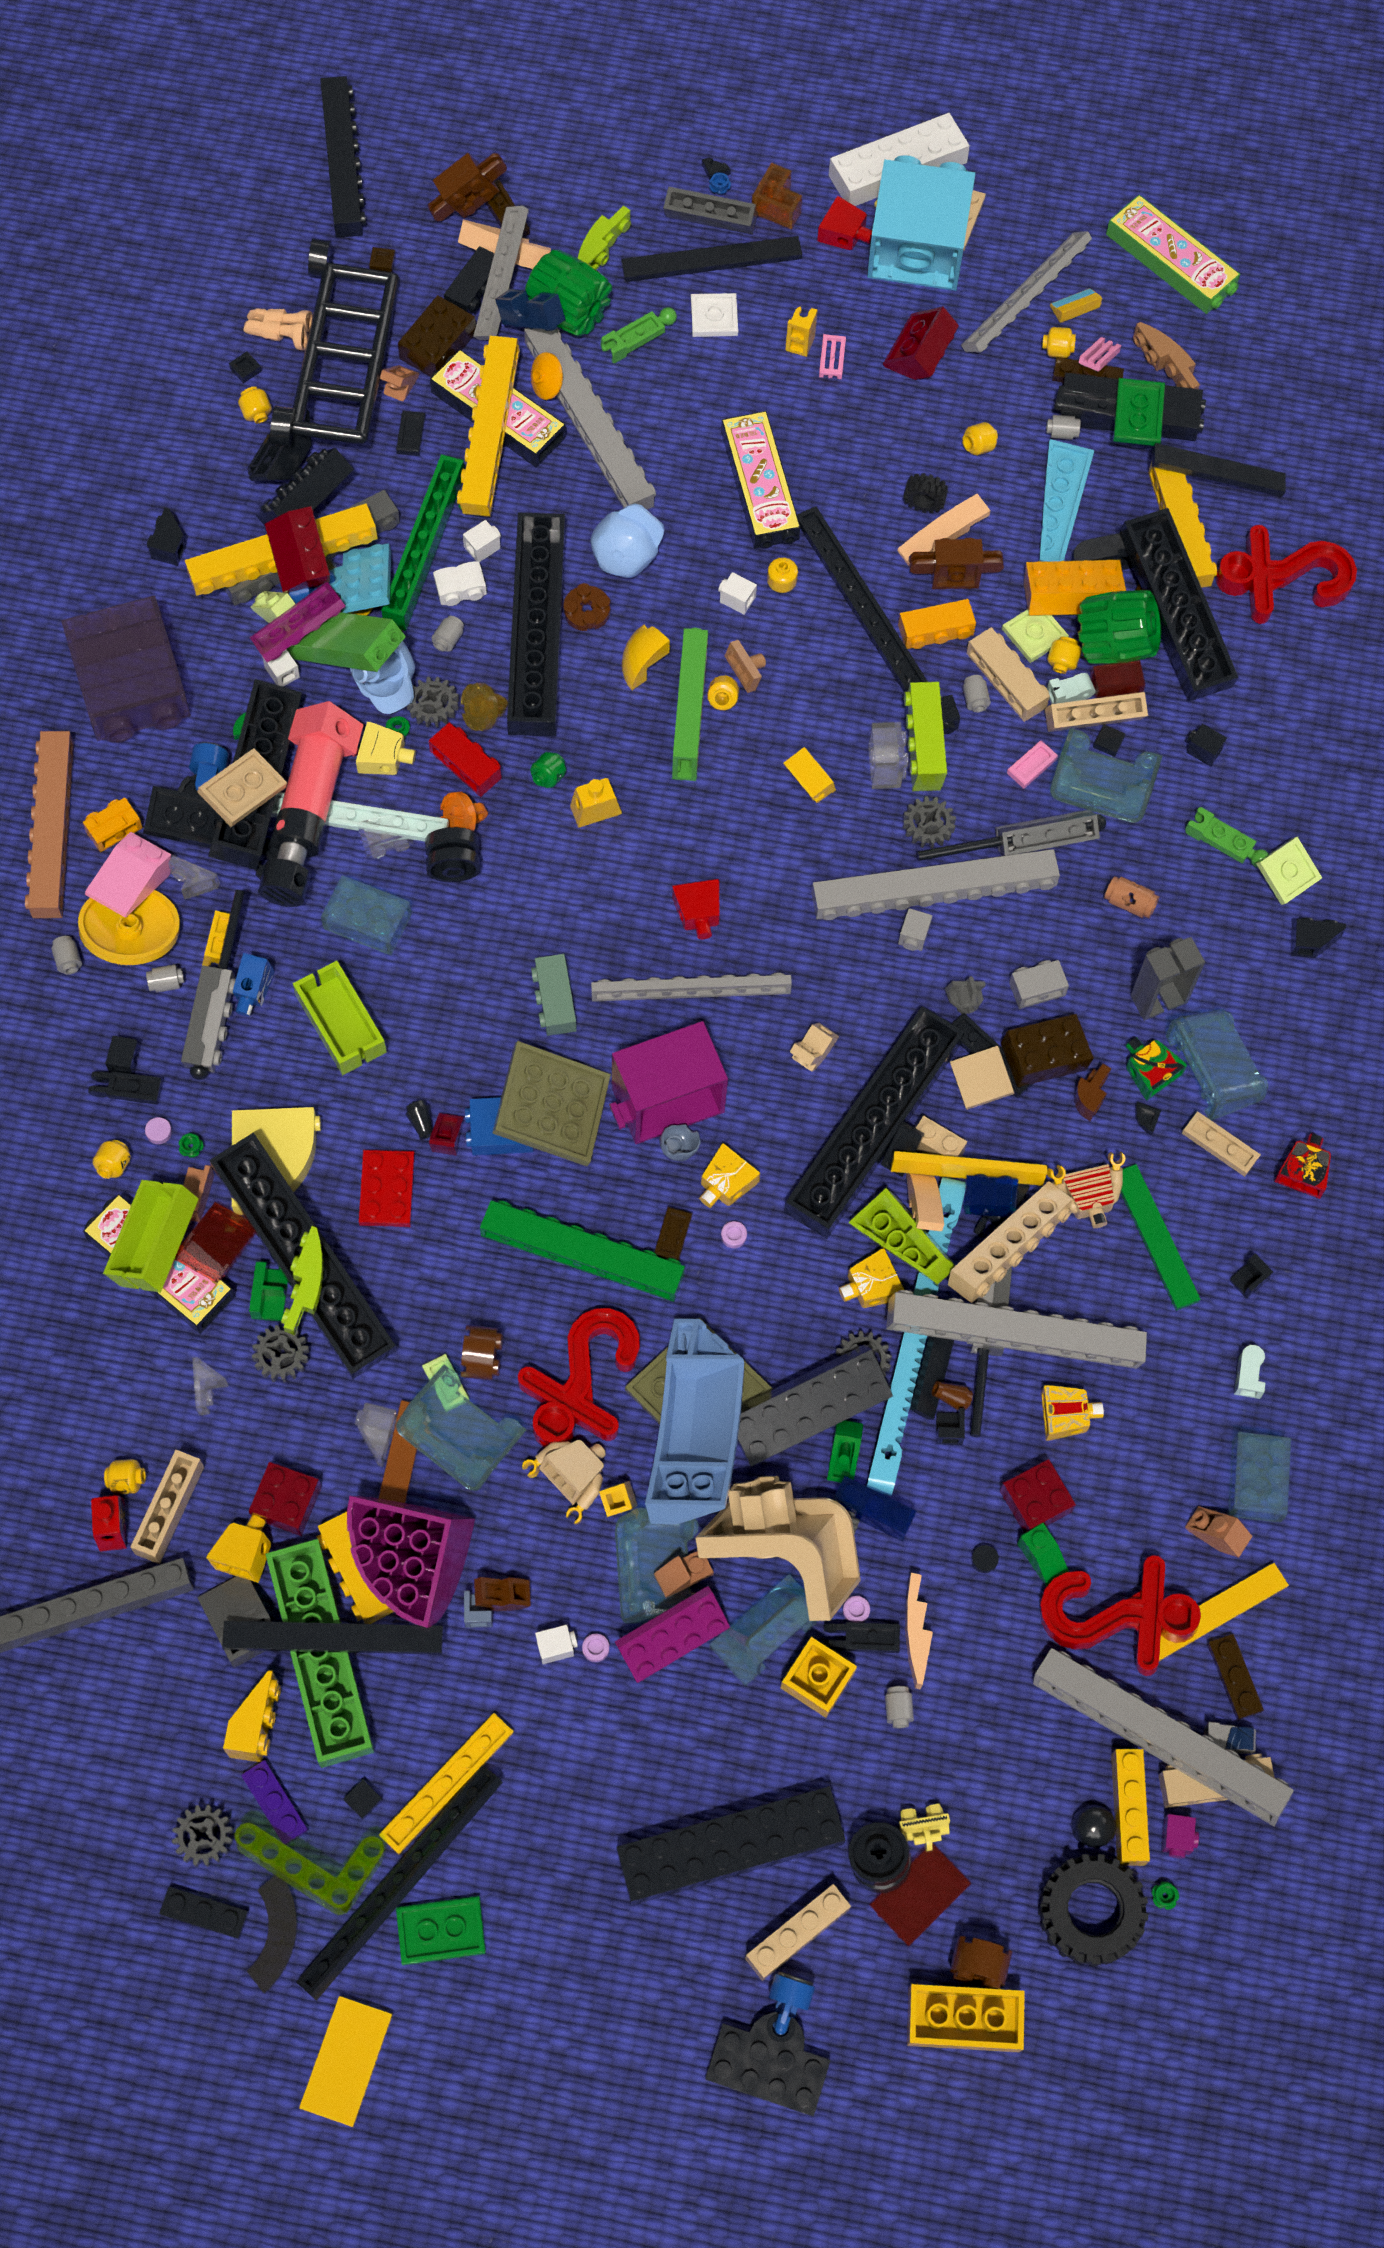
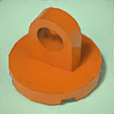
M463 792L448 793L440 805V810H443V816H440V818L449 820L448 827L466 828L474 831L476 824L483 821L488 815V811L483 803H472L468 795Z

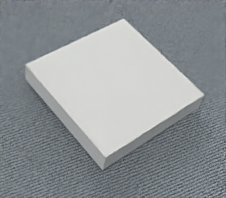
M736 293L691 294L693 337L738 336Z

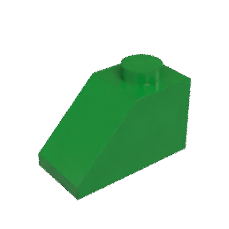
M844 1420L836 1424L827 1480L853 1485L862 1439V1423Z
M1041 1523L1020 1537L1017 1545L1046 1587L1054 1578L1069 1572L1057 1542L1044 1523Z

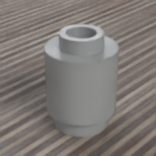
M1052 415L1051 419H1047L1046 433H1050V438L1073 440V437L1079 438L1080 419H1075V416Z
M448 616L443 619L431 637L434 647L442 652L451 651L463 634V622L455 616Z
M972 675L964 680L963 691L967 708L974 712L985 711L991 703L986 681L983 680L981 675Z
M61 936L54 939L51 950L57 970L66 975L76 973L82 966L76 942L70 936Z
M176 964L152 968V971L146 972L149 991L159 993L180 989L181 983H184L182 968L177 969Z
M906 1686L888 1688L887 1695H885L887 1723L892 1724L893 1728L909 1727V1723L914 1721L912 1694L909 1693V1688Z

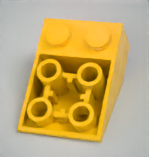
M267 1671L228 1721L223 1749L229 1758L262 1762L263 1755L268 1756L270 1749V1739H267L269 1728L273 1729L276 1712H273L274 1701H279L281 1694V1685H278V1680L273 1671Z

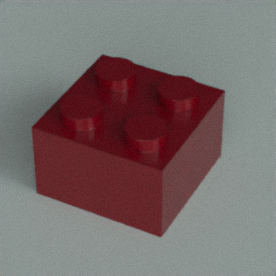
M1049 1459L1004 1482L1000 1489L1001 1495L1024 1534L1041 1523L1048 1526L1072 1513L1076 1506Z
M269 1462L250 1506L249 1513L251 1516L261 1517L266 1521V1524L302 1536L322 1488L320 1481L314 1477Z

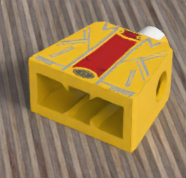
M1045 1385L1041 1391L1046 1441L1085 1433L1090 1427V1419L1103 1418L1104 1416L1103 1403H1088L1087 1391L1084 1389Z

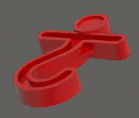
M1255 525L1251 528L1246 540L1247 553L1234 551L1226 554L1219 564L1215 578L1220 590L1228 595H1243L1249 590L1251 617L1254 622L1264 624L1268 622L1273 612V591L1276 589L1284 588L1315 567H1322L1329 570L1334 579L1320 582L1316 587L1312 600L1318 607L1335 606L1345 600L1356 581L1357 568L1354 559L1346 549L1326 541L1310 542L1283 560H1271L1268 530L1263 525Z
M610 1308L593 1309L582 1314L572 1324L567 1336L570 1377L565 1384H559L532 1367H524L519 1371V1388L524 1393L543 1403L536 1410L533 1417V1434L536 1441L542 1447H547L552 1442H570L575 1433L574 1423L605 1441H612L617 1437L619 1433L618 1420L593 1404L589 1343L598 1335L606 1334L612 1336L619 1345L615 1354L616 1367L623 1372L631 1371L639 1357V1333L634 1323L625 1314Z
M1156 1555L1148 1557L1144 1562L1140 1592L1128 1599L1119 1601L1085 1622L1076 1623L1069 1620L1063 1612V1605L1072 1598L1087 1596L1091 1587V1578L1086 1572H1066L1054 1578L1044 1590L1040 1604L1041 1623L1048 1636L1059 1645L1070 1649H1089L1124 1628L1136 1629L1138 1632L1136 1668L1144 1676H1151L1157 1671L1161 1635L1166 1640L1174 1643L1186 1642L1192 1639L1197 1633L1201 1612L1196 1601L1184 1594H1172L1163 1600L1165 1562Z

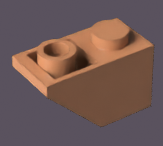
M1199 1506L1185 1526L1187 1531L1219 1552L1238 1558L1252 1538V1535L1238 1518Z

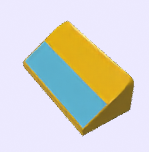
M1089 288L1050 304V307L1059 322L1062 323L1100 308L1102 297Z

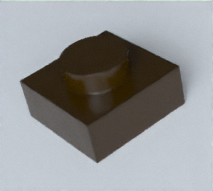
M373 247L369 269L393 272L396 257L395 250Z

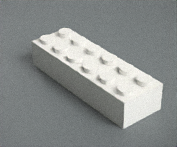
M950 113L830 158L829 177L841 197L852 205L857 206L878 198L884 159L894 161L898 156L907 155L917 158L921 165L939 167L945 162H955L963 165L967 163L970 145Z

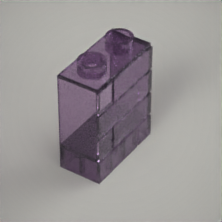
M155 595L90 612L87 615H79L61 620L97 742L105 739L112 743L123 742L130 739L135 731L152 726L159 730L171 729L180 724L182 718L191 716Z

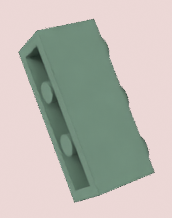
M559 954L535 958V967L531 968L533 983L538 982L539 990H535L537 1005H542L543 1010L542 1013H539L540 1027L546 1028L547 1036L576 1032V1018L565 955Z

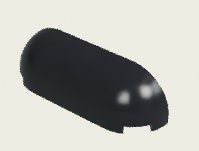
M1119 533L1085 540L1079 543L1074 550V561L1120 560L1122 570L1133 568Z

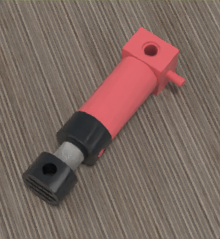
M330 701L297 709L288 740L298 747L281 809L278 812L270 840L272 845L279 850L277 859L266 861L258 888V893L261 897L280 906L298 907L303 905L311 877L309 870L303 867L305 857L316 856L319 852L327 814L343 757L357 756L359 752L357 747L363 724Z

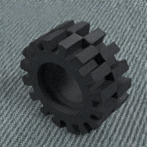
M917 473L914 474V477L911 475L907 480L903 496L904 502L910 508L915 507V511L920 509L922 513H926V511L934 513V510L939 512L940 509L944 508L948 485H945L946 482L944 480L940 481L941 478L938 476L933 478L932 474L926 476V473H921L920 476Z

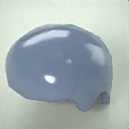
M686 1124L670 1125L665 1128L660 1136L659 1144L662 1152L669 1159L685 1161L695 1155L701 1141L698 1131L692 1132Z

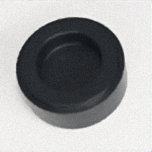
M988 1545L977 1547L971 1557L972 1566L980 1573L992 1572L999 1562L997 1551Z

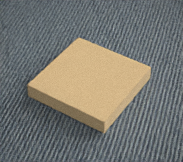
M998 1046L950 1062L966 1110L1014 1094Z

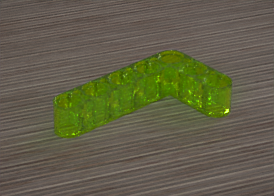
M252 1823L241 1824L235 1831L236 1847L243 1855L337 1915H343L352 1908L384 1859L383 1842L375 1836H369L361 1841L336 1878ZM245 1834L255 1836V1840L250 1844H244L240 1841L241 1837ZM369 1847H375L379 1850V1854L375 1857H368L364 1854V1851ZM267 1849L278 1851V1855L273 1859H267L263 1856ZM296 1863L301 1866V1870L296 1874H290L286 1871L290 1864ZM359 1870L363 1873V1877L358 1881H353L348 1877L351 1871ZM319 1878L324 1881V1886L320 1889H313L309 1886L313 1879ZM336 1894H344L348 1898L344 1904H336L332 1899Z

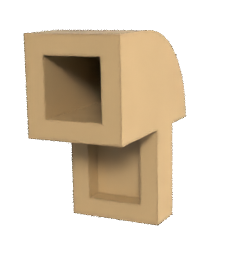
M820 1023L812 1024L801 1042L795 1043L790 1050V1053L793 1054L792 1059L813 1072L829 1054L839 1036Z

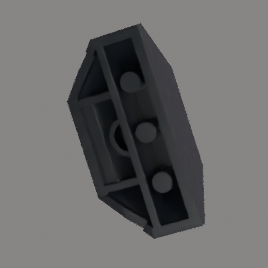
M308 409L306 410L305 422H310ZM269 432L247 468L249 479L251 481L292 479L290 475L299 468L312 446L311 437L293 434L291 445L284 446L271 444Z

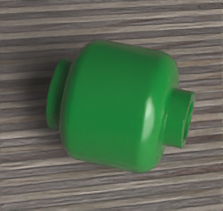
M545 752L541 754L530 767L534 783L544 788L554 787L566 774L564 759L557 753Z

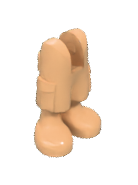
M257 308L249 311L247 315L248 321L245 322L243 330L247 334L275 341L282 340L284 336L290 337L295 348L304 351L308 339L307 332L310 330L313 314L308 310L287 313L285 309L266 310Z

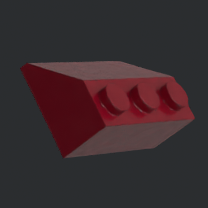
M944 306L912 313L883 362V366L913 380L929 378L934 374L939 360L944 356L945 350L953 340L959 325Z
M311 506L288 511L265 523L283 594L322 585L326 582L330 583V573Z

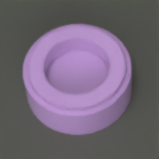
M157 1117L151 1119L146 1124L145 1133L150 1142L163 1144L170 1139L172 1129L166 1119Z
M732 1221L724 1225L721 1239L727 1247L739 1248L746 1242L747 1230L743 1224Z
M860 1596L848 1598L843 1606L844 1618L848 1622L863 1623L867 1620L870 1613V1605L867 1600Z
M591 1634L586 1637L582 1645L585 1658L591 1662L603 1661L609 1654L608 1640L601 1634Z

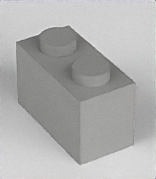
M1046 960L1032 968L1021 967L1012 973L1009 982L1019 1009L1064 997L1069 987L1059 960L1053 962Z

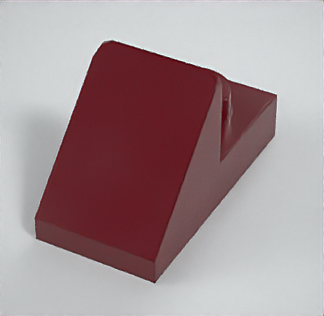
M443 1113L438 1114L429 1139L432 1152L457 1155L458 1139L463 1127L464 1117Z

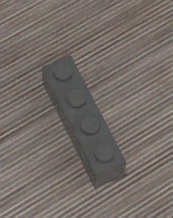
M669 186L663 207L666 217L752 235L758 215L756 204Z

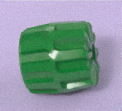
M558 249L552 250L540 258L532 269L525 287L529 300L541 292L558 294L566 319L558 327L576 336L590 333L594 329V323H600L604 317V308L610 305L611 300L608 298V294L613 289L612 285L608 282V278L591 265Z
M1113 591L1089 596L1081 601V614L1078 615L1081 630L1078 632L1080 642L1083 643L1081 648L1083 655L1089 663H1127L1157 655L1161 643V621L1158 605L1151 591Z

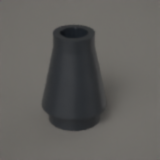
M424 1100L407 1105L405 1107L407 1110L405 1115L418 1133L420 1140L430 1138L433 1128L429 1105H426Z

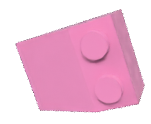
M130 832L115 846L86 889L85 895L126 918L170 875L171 854Z

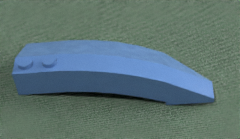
M674 1319L666 1355L665 1387L658 1441L645 1501L651 1524H680L726 1509L740 1425L744 1360L738 1354H734L716 1333L710 1332L706 1324L700 1319Z

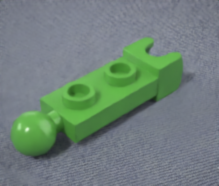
M670 307L663 308L659 317L652 311L616 332L613 330L601 338L602 351L611 349V362L617 363L627 357V354L665 333L664 325L669 326L676 322V311Z
M1202 807L1197 809L1194 818L1199 823L1189 821L1185 829L1186 834L1198 841L1202 840L1242 864L1248 857L1251 859L1252 865L1258 868L1256 863L1269 855L1266 850H1254L1253 848L1257 841L1215 818L1213 813Z

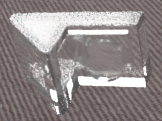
M172 856L168 863L172 876L179 881L185 882L181 888L184 899L218 889L220 885L216 873L181 858Z
M195 1357L192 1360L196 1410L199 1416L210 1414L209 1406L214 1405L213 1392L208 1389L223 1388L229 1385L222 1375L201 1359Z

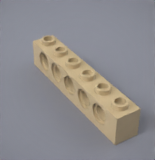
M1048 1181L951 1270L948 1286L971 1303L979 1296L981 1298L984 1297L995 1281L1000 1282L1005 1277L1010 1267H1016L1028 1251L1033 1252L1044 1236L1047 1238L1053 1233L1059 1222L1064 1223L1069 1218L1072 1212L1070 1207L1073 1199Z

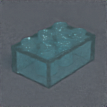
M342 875L321 915L325 930L392 955L412 913L410 901Z
M1238 1432L1232 1441L1229 1516L1279 1523L1284 1520L1288 1512L1291 1438Z

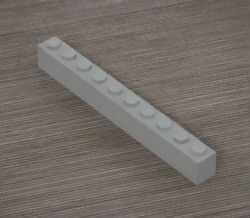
M556 328L552 331L524 329L525 344L534 359L544 352L552 353L558 358L562 367L563 381L561 389L556 396L623 508L635 503L642 505L647 510L654 507L656 492L653 485L647 483L643 468L635 463L634 454L630 448H626L621 432L615 430L611 415L608 412L605 413L600 397L594 395L589 379L583 377L581 366L577 360L574 361L571 357L572 353L568 344L562 342L559 329Z
M1052 849L813 882L811 894L816 920H833L839 916L856 917L861 913L868 912L878 914L889 909L905 910L911 906L918 905L928 907L939 902L950 904L961 899L977 900L982 896L989 895L1000 897L1011 892L1021 894L1033 889L1049 890L1057 886L1060 874L1055 852Z
M907 1290L895 1292L888 1303L887 1330L1135 1369L1144 1364L1146 1359L1147 1332L1138 1331V1328L1132 1326L1117 1328L1107 1322L1092 1324L1082 1318L1067 1320L1062 1315L1057 1314L1042 1316L1037 1311L1032 1310L1017 1312L1012 1307L992 1308L982 1302L967 1304L957 1298L942 1300L932 1294L917 1296Z
M1051 1648L1035 1673L1033 1685L1275 1827L1290 1801L1294 1790L1284 1780L1274 1779L1266 1774L1260 1766L1245 1762L1240 1759L1236 1752L1221 1748L1216 1745L1212 1738L1206 1735L1201 1736L1192 1731L1188 1724L1168 1717L1161 1708L1151 1707L1143 1702L1142 1698L1135 1693H1127L1119 1688V1685L1113 1680L1104 1679L1098 1676L1089 1666L1076 1663L1067 1653L1063 1651L1057 1652Z

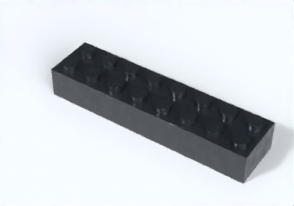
M1169 508L1125 521L1119 534L1142 590L1151 591L1155 597L1160 614L1161 637L1188 702L1232 688L1238 679L1237 672Z
M258 679L254 680L233 763L252 749H255L281 776L290 742L288 737L295 712L299 707L302 692ZM276 795L232 827L219 815L208 857L256 870Z
M829 1786L617 1846L616 1852L630 1904L633 1906L844 1845L846 1840Z

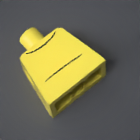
M367 722L356 759L357 771L361 774L395 775L398 773L400 762L414 764L416 750L404 748L403 734L372 722Z

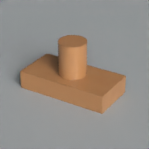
M739 640L730 642L724 657L747 693L756 691L762 677L757 669L765 667V657L761 653L749 657Z

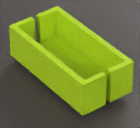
M338 961L317 970L321 984L319 987H317L313 973L292 983L295 996L342 1076L362 1066L361 1060L365 1059L368 1063L387 1053L383 1037Z
M141 1180L103 1274L121 1287L141 1288L142 1290L161 1293L199 1198L180 1184H162L156 1181Z

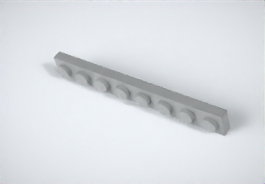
M1089 232L1072 233L961 344L964 351L979 353L988 347L987 344L993 338L999 336L1002 333V329L1014 321L1016 315L1028 307L1030 301L1036 295L1042 293L1044 287L1050 281L1057 278L1058 272L1071 264L1072 258L1086 248L1085 245L1092 239Z
M774 973L771 976L749 974L746 977L724 975L721 978L699 976L694 979L674 977L668 980L653 977L641 981L628 978L622 981L611 982L610 980L602 979L597 982H591L592 1002L790 994L792 982L791 975Z

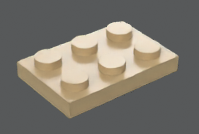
M252 749L198 788V793L232 827L285 789L287 782L255 749Z

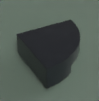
M713 158L702 159V166L709 180L716 173H724L727 176L731 175V169L726 163L723 162L722 164L718 161H713Z
M1137 1102L1135 1107L1136 1121L1146 1133L1152 1135L1161 1110Z

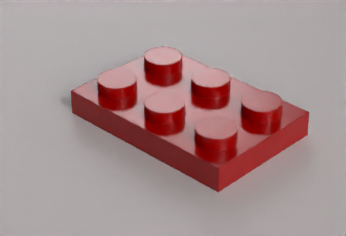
M363 1150L359 1226L411 1227L414 1151Z

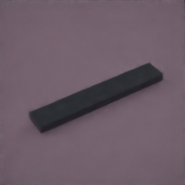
M1155 443L1152 447L1153 467L1281 497L1286 492V473Z

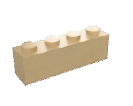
M991 627L969 641L966 654L1024 722L1047 707L1050 698L1047 688L1039 684L1032 670L1022 664L1018 654L1014 650L1011 651L1000 633H996Z
M1145 692L1057 703L1045 708L1048 732L1137 721L1148 716Z
M175 1450L131 1545L135 1555L160 1564L204 1469L199 1458Z
M1253 1754L1245 1757V1762L1260 1766L1266 1774L1275 1779L1271 1757L1262 1758V1754ZM1171 1765L1166 1766L1165 1771L1158 1775L1164 1808L1228 1800Z
M834 1884L831 1885L750 1951L745 1957L746 1961L762 1981L765 1980L847 1913L851 1908L850 1904Z

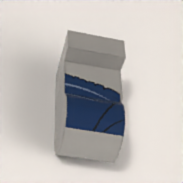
M1208 1722L1204 1726V1735L1212 1738L1216 1745L1221 1748L1232 1750L1237 1754L1255 1753V1729L1220 1725V1723Z

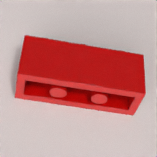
M449 722L428 740L430 752L478 796L482 797L501 780V766L499 762L493 757L489 758L478 743H472L460 727L455 728Z

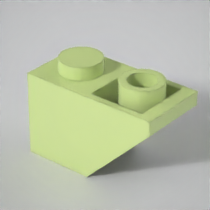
M264 591L255 598L256 602L250 607L255 613L270 623L293 607L295 602L288 593Z

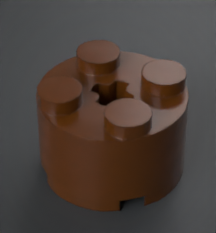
M466 1325L465 1330L470 1331V1336L464 1335L461 1365L466 1367V1372H461V1377L493 1380V1377L499 1376L501 1360L496 1359L497 1350H502L503 1334L498 1333V1328Z
M958 1936L950 1972L953 1973L952 1979L967 1984L969 1981L980 1982V1988L1000 1989V1987L1005 1986L1013 1952L1009 1949L1003 1953V1946L973 1938L972 1943L965 1942V1936Z

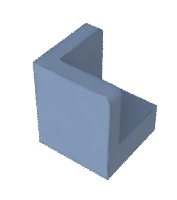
M470 1590L464 1591L465 1628L492 1627V1611H489V1607L475 1606V1595H471Z

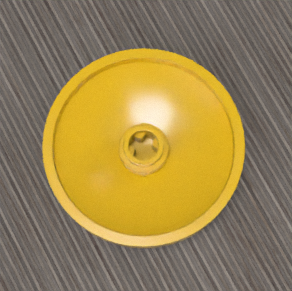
M156 890L126 918L89 898L80 910L78 931L85 947L100 959L120 965H139L162 957L175 945L179 936V915L173 903Z

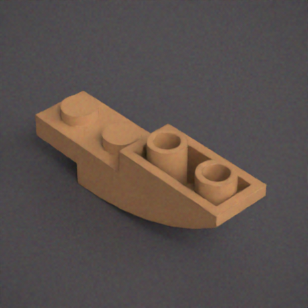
M1142 322L1137 323L1133 340L1136 346L1140 347L1144 352L1147 362L1152 364L1156 371L1165 368L1167 376L1173 379L1177 387L1199 389L1200 384L1193 375L1196 364L1175 341L1161 331Z

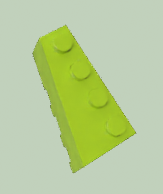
M939 682L910 683L908 691L904 692V705L908 706L906 728L909 729L908 751L910 752L912 791L941 790L947 775L940 685Z
M887 1188L848 1222L863 1235L937 1285L955 1267L954 1263L926 1230L916 1228V1219L913 1218V1215L904 1204Z

